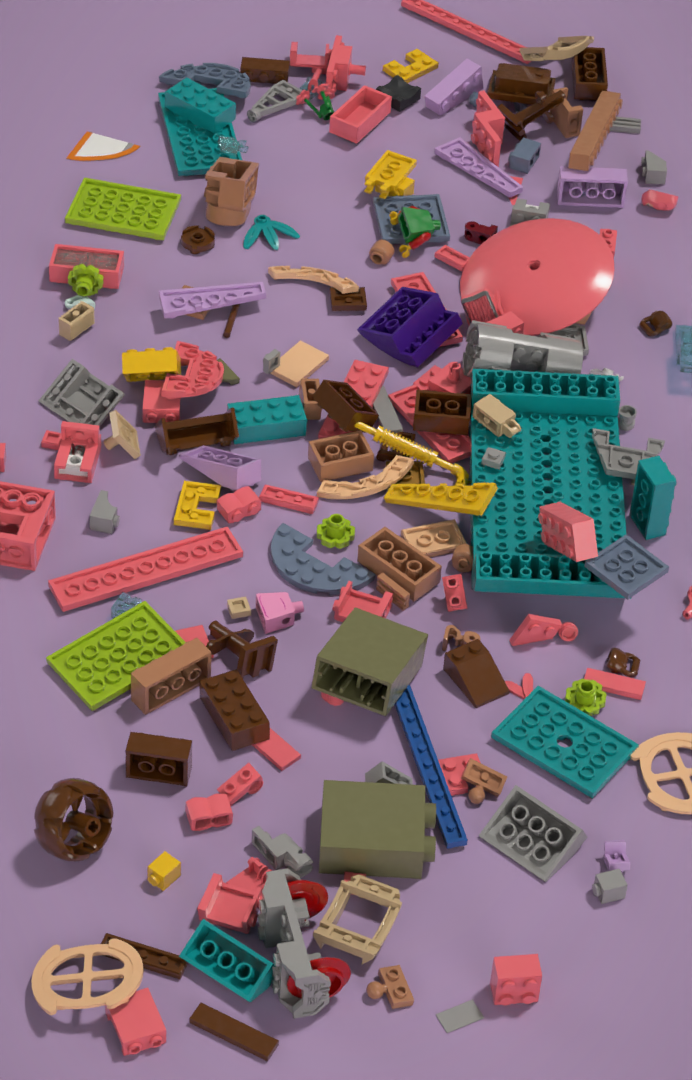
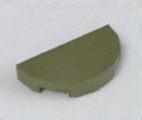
M219 358L217 361L222 362L224 367L222 381L230 382L231 385L240 383V378Z

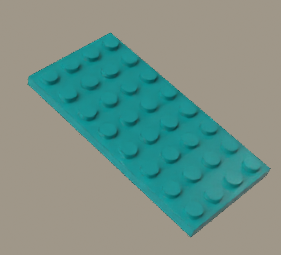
M217 88L210 89L217 93ZM165 92L158 93V100L178 176L204 175L219 157L242 160L232 122L214 134L165 108Z

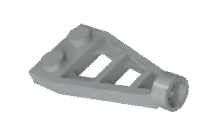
M284 80L278 82L256 102L252 109L247 111L249 120L255 122L262 116L296 105V97L300 95L302 90ZM278 94L287 100L280 102L273 97ZM266 102H268V103L271 104L272 106L267 107V106H265V105H263V104L266 103Z

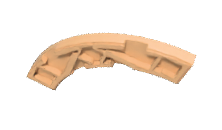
M290 266L268 267V273L274 280L304 279L329 285L342 294L359 292V286L347 277L344 279L340 278L339 274L328 270L301 266V269H290Z
M396 455L390 464L383 469V472L376 476L371 475L359 479V482L323 480L317 491V497L326 499H354L378 493L403 478L413 466L414 459Z

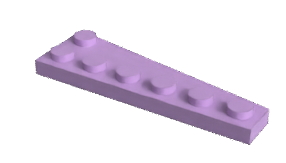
M456 138L435 148V154L441 157L442 160L450 162L509 198L523 192L522 185L462 138Z
M263 282L161 290L159 291V299L164 319H173L176 316L266 299V291Z

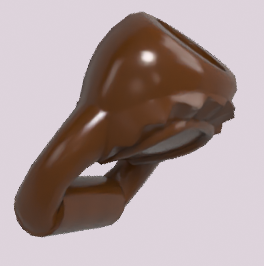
M664 311L653 312L651 316L643 318L639 324L648 336H656L663 330L670 329L673 325L670 317ZM646 322H650V324L654 326L655 331H653L646 324Z
M611 648L606 667L615 674L621 673L629 677L637 676L640 659L634 654L623 652L618 648ZM629 659H632L633 661L631 665V670L629 672L628 670H626L627 661Z

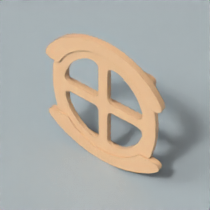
M666 733L641 743L631 754L630 758L634 761L640 760L641 773L650 791L647 799L660 807L662 811L692 814V782L689 778L692 776V768L684 766L677 750L678 748L692 750V733ZM668 750L677 770L654 774L651 771L654 757L659 752ZM681 779L689 799L682 800L667 794L658 786L657 782Z
M110 939L109 944L84 945L61 950L60 945H53L40 958L33 971L31 982L34 998L43 1011L49 1015L56 1014L57 1010L86 1009L104 1005L108 1009L116 1008L122 1003L129 1002V998L140 986L144 973L142 959L131 945L119 939ZM93 956H113L119 959L124 964V967L122 969L92 971ZM85 957L83 972L52 975V972L63 962L72 958ZM124 978L121 984L112 991L98 997H91L92 981ZM83 982V993L80 999L60 996L51 989V985Z

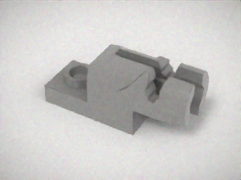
M260 826L252 829V844L275 870L285 866L300 877H304L312 871V859L306 853H302L303 849L290 836L284 833L272 839L270 834L264 832Z

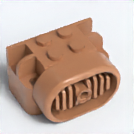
M219 157L214 165L210 167V170L205 175L207 187H205L204 191L205 202H207L206 218L208 221L222 226H238L245 223L251 209V201L256 193L259 163Z

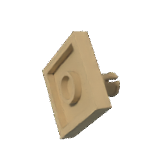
M116 409L110 412L113 435L103 440L106 448L111 450L120 444L134 459L141 456L137 430Z

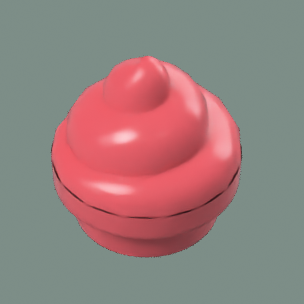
M564 622L558 634L564 641H573L578 635V628L572 622Z

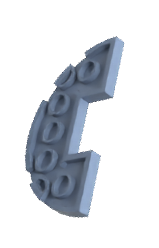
M193 63L180 66L178 70L170 69L159 76V82L167 85H176L186 77L204 84H215L217 86V93H222L226 96L233 95L239 98H247L251 91V84L246 73H240L238 68L219 63H203L200 66H194Z
M284 523L277 528L273 535L271 559L278 569L277 572L287 582L301 590L315 594L319 591L329 592V595H340L341 588L345 587L348 581L353 582L352 589L359 590L375 580L374 573L345 557L334 567H331L309 555L306 551L313 545V539Z

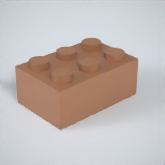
M361 430L309 441L308 459L320 482L373 471L374 453Z

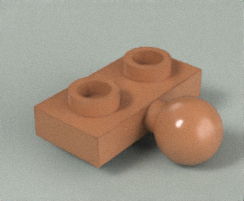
M470 758L461 779L476 786L469 791L468 797L472 803L479 804L485 798L483 790L498 797L502 792L507 776Z
M400 965L379 968L378 976L381 983L377 981L369 983L366 988L367 995L372 999H379L383 993H386L392 1009L412 1006L414 998Z

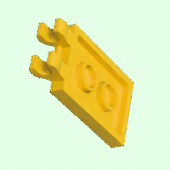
M387 150L366 174L364 185L367 187L364 192L371 194L375 186L382 191L379 197L386 199L390 190L395 192L416 167L417 160Z

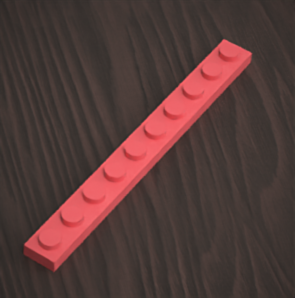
M424 0L401 1V6L410 11L418 13L523 63L529 64L531 62L525 61L520 53V48H527Z

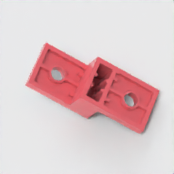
M483 90L478 92V98L476 99L477 110L472 122L473 134H471V140L483 156L499 167L505 117Z

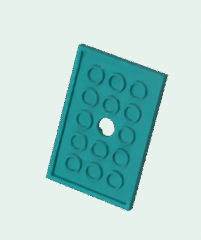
M537 686L491 733L492 739L592 799L630 759L631 754L639 747V744L540 686ZM568 738L572 741L570 747H561L557 743L558 739L565 740Z

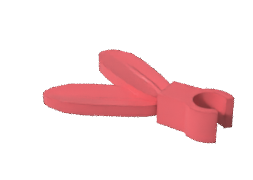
M530 673L524 674L522 687L512 681H505L509 691L522 699H525L533 691V677Z

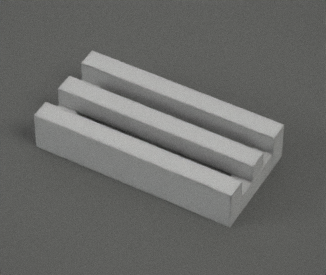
M616 117L610 131L640 134L641 119Z

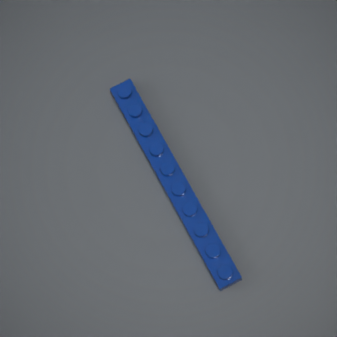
M408 685L394 704L421 780L423 785H425L429 802L436 803V821L446 848L465 846L468 839L411 686Z

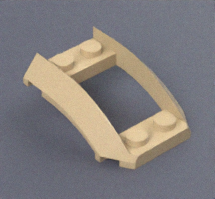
M594 36L558 37V41L547 47L520 48V53L525 61L564 60L583 51L593 43Z
M359 874L352 876L350 881L342 880L335 898L320 921L319 927L313 932V937L320 949L324 944H327L333 948L361 957L362 964L374 959L386 940L401 909L402 902H400L399 889ZM351 894L388 907L386 915L372 939L337 926Z

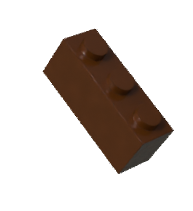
M242 57L240 73H246L250 82L277 84L282 80L288 82L290 61Z

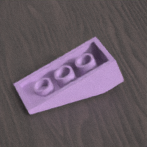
M201 446L179 455L180 459L221 486L230 488L231 491H236L246 486H253L254 483L261 481V459L208 446Z

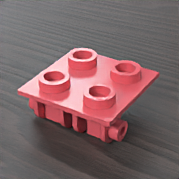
M251 857L247 862L249 867L226 882L227 884L256 892L257 887L264 888L266 872L272 870L262 864L259 858Z

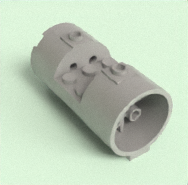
M473 320L467 330L465 341L467 345L465 352H463L462 362L463 373L467 377H472V369L581 374L583 348L581 342L575 340V338L543 332L540 333L539 337L513 333L507 326Z

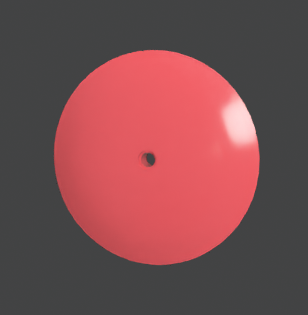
M555 218L521 222L494 234L473 252L462 272L460 281L461 297L487 288L489 292L498 290L504 314L511 311L524 322V335L535 336L540 335L541 332H555L580 321L602 302L614 278L613 254L606 241L597 232L578 222Z

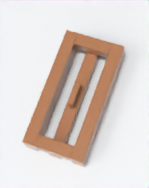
M381 573L378 575L376 590L384 595L385 591L393 593L392 602L403 611L409 607L410 593L386 574Z

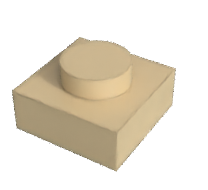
M246 597L227 600V607L232 619L251 616V609Z

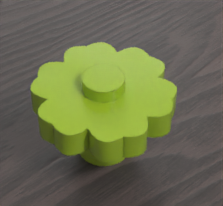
M79 264L73 267V271L69 272L68 284L72 286V290L83 297L87 295L92 296L97 294L98 290L103 287L104 277L99 274L98 268L92 265L86 267L84 264Z
M332 514L330 517L323 519L322 524L317 525L316 537L321 540L322 545L328 548L336 547L342 549L348 547L350 541H354L355 527L351 526V522L342 515Z
M580 679L574 681L572 687L566 689L565 701L589 716L599 714L600 708L605 707L607 694L602 691V685L595 680Z

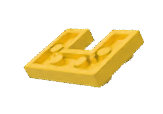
M415 49L407 53L405 57L412 64L404 67L393 60L383 65L382 71L392 78L399 75L406 83H410L437 69L439 63L419 49Z
M184 481L174 516V525L211 530L215 511L197 508L199 501L217 504V499L221 493V485Z

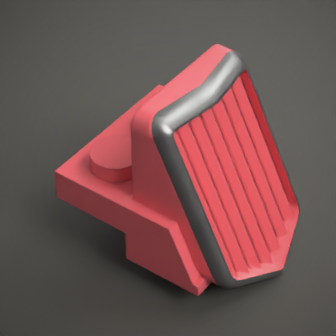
M487 288L461 297V304L466 313V320L469 326L472 320L486 323L504 314L498 290L489 292Z

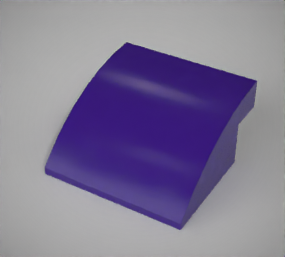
M401 287L357 331L389 356L408 365L419 367L463 322L458 312L445 310L438 293Z

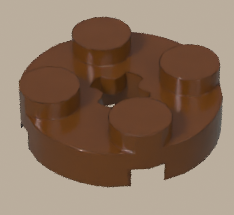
M199 225L189 226L182 232L181 244L185 249L190 250V253L199 254L215 247V233L205 226L204 229L199 228Z

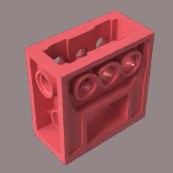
M0 481V565L31 571L36 570L56 519L54 490ZM28 501L36 502L35 504H27Z

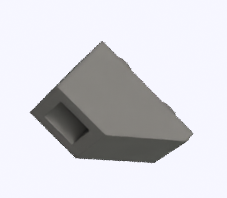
M646 150L645 157L641 158V167H643L642 177H645V184L665 185L667 175L666 161Z

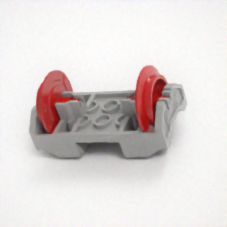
M287 868L266 872L262 900H259L261 914H258L260 927L257 930L259 940H263L265 948L277 947V952L273 954L275 967H273L274 980H272V988L274 994L278 993L280 1003L292 1013L295 1019L316 1015L329 1003V998L336 995L349 981L351 970L349 965L341 959L321 958L320 952L307 954L300 927L309 926L308 919L324 909L328 902V892L321 884L301 880L300 876Z

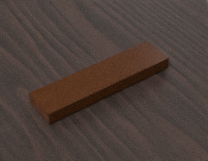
M106 933L101 944H109L110 939L122 940L139 953L144 969L181 980L188 965V962L180 958L179 955ZM102 955V956H105V957L112 958V959H115V960L120 961L119 959H117V958H115V957H113V956H110V955Z
M203 1003L198 1005L189 1018L190 1024L267 1062L279 1046V1040Z

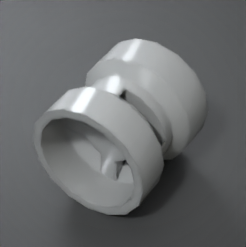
M624 405L619 408V429L629 431L634 428L637 411L633 406Z

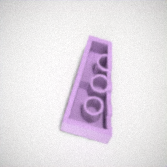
M469 59L464 60L424 96L426 107L438 115H442L470 98L474 91L478 93L483 90L481 66Z

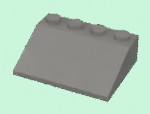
M517 785L514 786L479 834L480 838L544 882H547L575 855L587 838L581 828Z

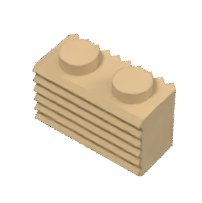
M80 301L71 310L63 313L59 317V335L71 341L95 323L94 307Z

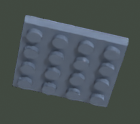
M439 194L389 196L386 199L373 197V205L382 240H386L391 244H409L405 243L400 224H391L389 214L392 211L399 213L403 207L415 206L422 210H428L432 220H440V230H434L430 240L427 242L450 241V233Z

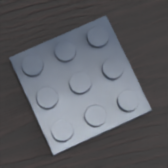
M624 535L600 551L598 557L585 561V568L627 600L669 571L668 565L628 535Z

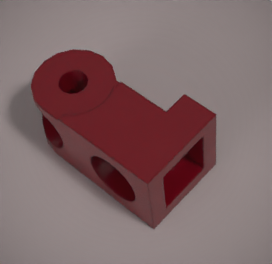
M469 221L465 224L464 237L468 241L481 245L498 232V226L491 225L488 227L479 225L474 221Z

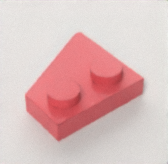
M528 614L509 641L512 646L553 639L562 627L560 619Z

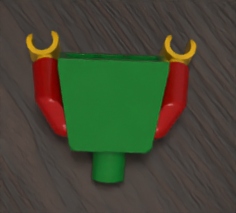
M415 206L403 207L399 213L392 211L389 214L391 224H400L405 243H409L408 246L401 245L399 247L400 253L403 252V258L409 257L411 249L414 250L430 240L434 230H440L441 228L440 220H432L428 210H422Z

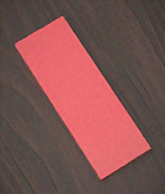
M271 728L269 740L252 745L281 771L301 759V754Z

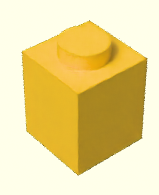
M166 851L147 866V880L153 886H157L163 891L181 876V862Z

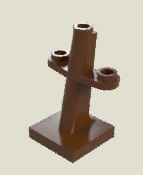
M562 90L548 97L543 91L534 93L537 103L516 114H513L503 104H500L497 108L505 117L504 128L521 141L522 138H527L524 130L526 125L540 116H543L548 124L553 123L554 116L548 111L564 102L566 95Z
M216 620L210 623L208 627L210 634L216 638V640H210L206 645L211 651V655H215L227 647L239 657L237 670L242 678L248 674L252 678L259 676L260 670L266 669L268 672L272 671L278 639L275 636L249 643L254 637L252 630L243 629L232 632Z

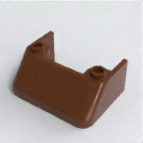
M230 408L224 414L165 422V418H162L154 425L161 450L166 452V455L177 454V450L216 444H220L221 447L232 445L231 442L239 437L234 408Z

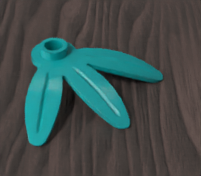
M259 215L254 219L255 225L248 230L243 247L249 249L258 238L261 230H263L267 242L274 250L279 249V240L274 229L296 239L300 235L287 224L271 221L266 215Z

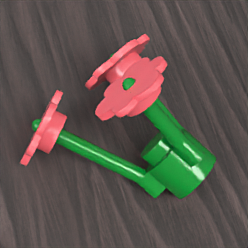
M325 83L313 88L312 93L317 92L319 94L318 99L324 101V104L320 106V111L308 101L310 98L309 90H303L296 97V105L306 103L319 118L323 117L324 120H330V116L334 113L330 99L335 97V89H331L328 87L329 84Z

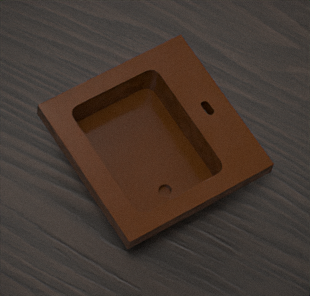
M500 63L497 70H493L487 95L490 99L533 105L537 103L534 93L543 91L547 97L552 95L556 78L551 77V70Z

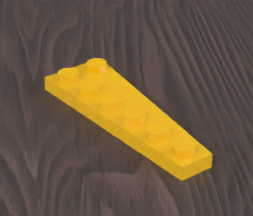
M440 483L438 486H430V484H391L384 496V500L386 503L482 516L498 487L496 483H474L473 486H465L464 483H457L456 486H447V483Z

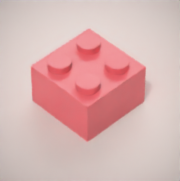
M538 954L494 957L490 979L494 1005L506 1006L517 1003L530 1004L538 1002L542 981Z

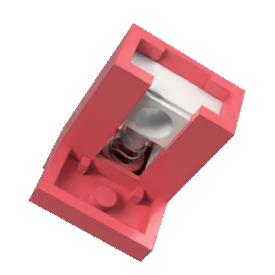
M62 421L61 443L54 463L55 479L92 483L101 451L99 425Z

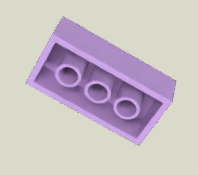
M560 166L557 186L558 205L624 208L628 183L627 169L590 167L588 171L570 169L568 168L569 166Z

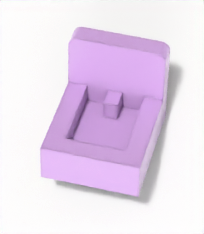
M625 840L604 842V862L609 871L620 869L621 872L630 870Z

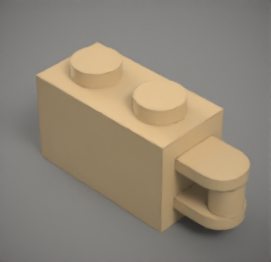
M491 394L474 404L473 418L496 436L500 437L505 434L511 438L521 431L520 425L515 421L516 414L513 410L506 407Z

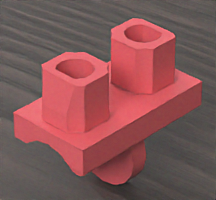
M462 574L442 577L448 612L468 609Z

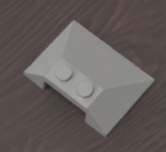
M72 359L39 399V402L68 422L99 425L100 427L125 394L113 385H107L92 375L83 365Z

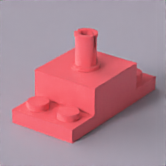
M339 35L335 37L326 73V84H329L328 87L331 89H335V93L336 90L347 91L351 74L365 76L366 72L365 65L352 64L353 46H345V43L342 42V36Z
M450 362L442 369L434 365L413 382V385L419 383L427 391L471 394L472 377L464 375L460 363Z

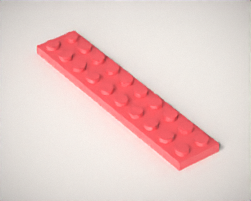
M227 526L48 580V586L61 610L65 612L243 557V550Z

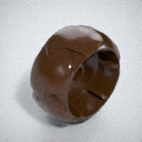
M67 778L56 782L49 791L44 792L35 809L34 819L36 828L34 833L38 843L46 852L65 861H83L88 859L90 854L98 852L105 845L111 834L114 814L112 802L102 788L90 781L81 778ZM83 797L86 805L85 813L78 811ZM71 805L72 811L67 814L66 820L63 822L65 813ZM71 829L78 832L70 841L64 843Z

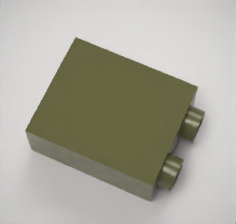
M355 607L317 655L311 688L386 716L422 667L428 634Z
M324 780L319 873L345 875V872L366 874V876L421 879L423 862H435L436 836H425V828L435 829L436 803H425V785Z

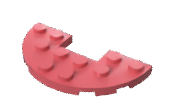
M177 341L175 349L181 358V366L187 365L188 368L185 376L167 373L161 397L171 400L194 397L216 389L223 380L224 367L222 362H218L216 360L217 356L208 350L203 352L199 350L197 345Z

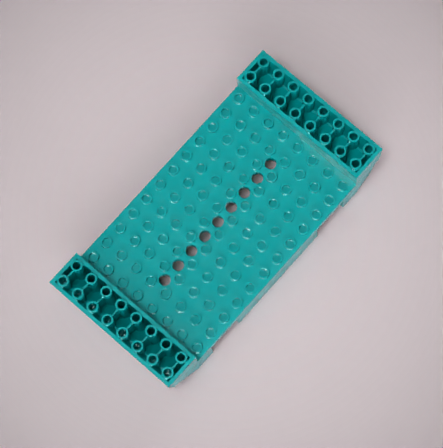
M472 369L469 437L471 438L470 486H473L474 483H496L498 487L482 516L470 514L471 546H473L472 590L481 592L625 598L585 568V561L587 560L576 562L553 548L547 547L541 539L542 525L538 518L540 514L539 507L557 502H562L593 518L598 553L624 535H627L622 477L605 474L592 438L593 428L610 431L609 444L620 446L618 426L620 406L619 376ZM491 394L506 407L513 410L516 414L515 421L520 425L521 431L511 438L505 434L500 437L496 436L473 418L474 404ZM488 447L506 452L500 469L482 465V458Z

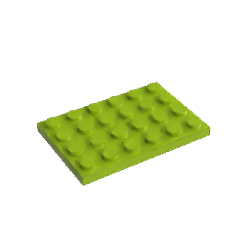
M84 177L65 216V223L164 241L181 202V194Z
M143 601L47 656L46 661L87 707L94 711L131 689V673L134 670L147 665L154 659L162 657L186 642L146 601Z

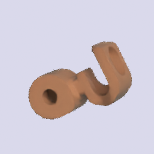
M449 625L445 629L442 650H447L448 640L452 638L455 639V646H462L476 639L481 640L479 634L472 631H466L464 635H461L459 629L454 625Z

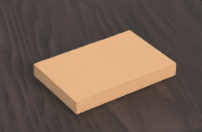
M300 340L280 357V366L270 374L298 387L301 379L310 377L329 360V355Z
M455 519L401 530L402 539L428 557L454 553L457 546L467 544Z

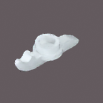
M603 368V371L599 369L590 370V374L619 376L617 373L613 375L614 371ZM619 376V382H620V381H622V380L624 379V376H621V377Z

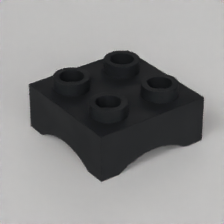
M399 75L393 77L388 84L376 88V90L392 96L391 108L398 112L421 99V88L409 85Z

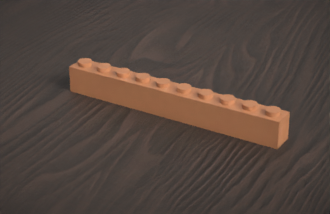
M602 90L570 152L568 168L588 171L590 166L594 165L601 146H603L604 140L607 138V133H610V128L613 127V122L622 108L623 99H620L621 93Z

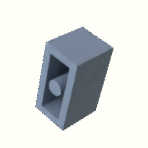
M522 138L520 143L516 144L515 150L509 154V168L528 174L540 157L541 143Z

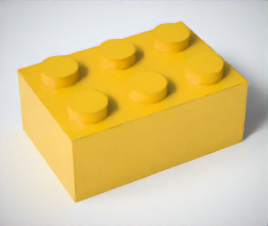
M165 347L163 350L147 348L145 351L140 352L130 349L122 353V373L127 382L165 380L167 373L181 375V358L173 347Z

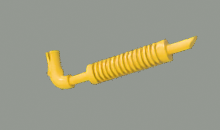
M362 422L355 424V428L373 435V441H379V444L383 443V445L386 444V447L390 446V449L391 447L393 450L397 449V452L399 450V453L403 452V455L407 454V457L410 455V458L413 457L414 460L416 458V461L420 460V463L423 461V464L427 463L429 467H432L434 463L451 471V474L457 478L454 486L457 483H464L465 486H467V483H470L469 475L463 467L438 458V452L434 450L432 452V449L428 450V447L425 449V446L421 447V444L417 445V442L414 444L415 441L411 442L410 439L408 441V438L404 439V436L401 438V435L397 436V433H391V430L388 432L387 429L384 430V427L380 425L378 429H375Z

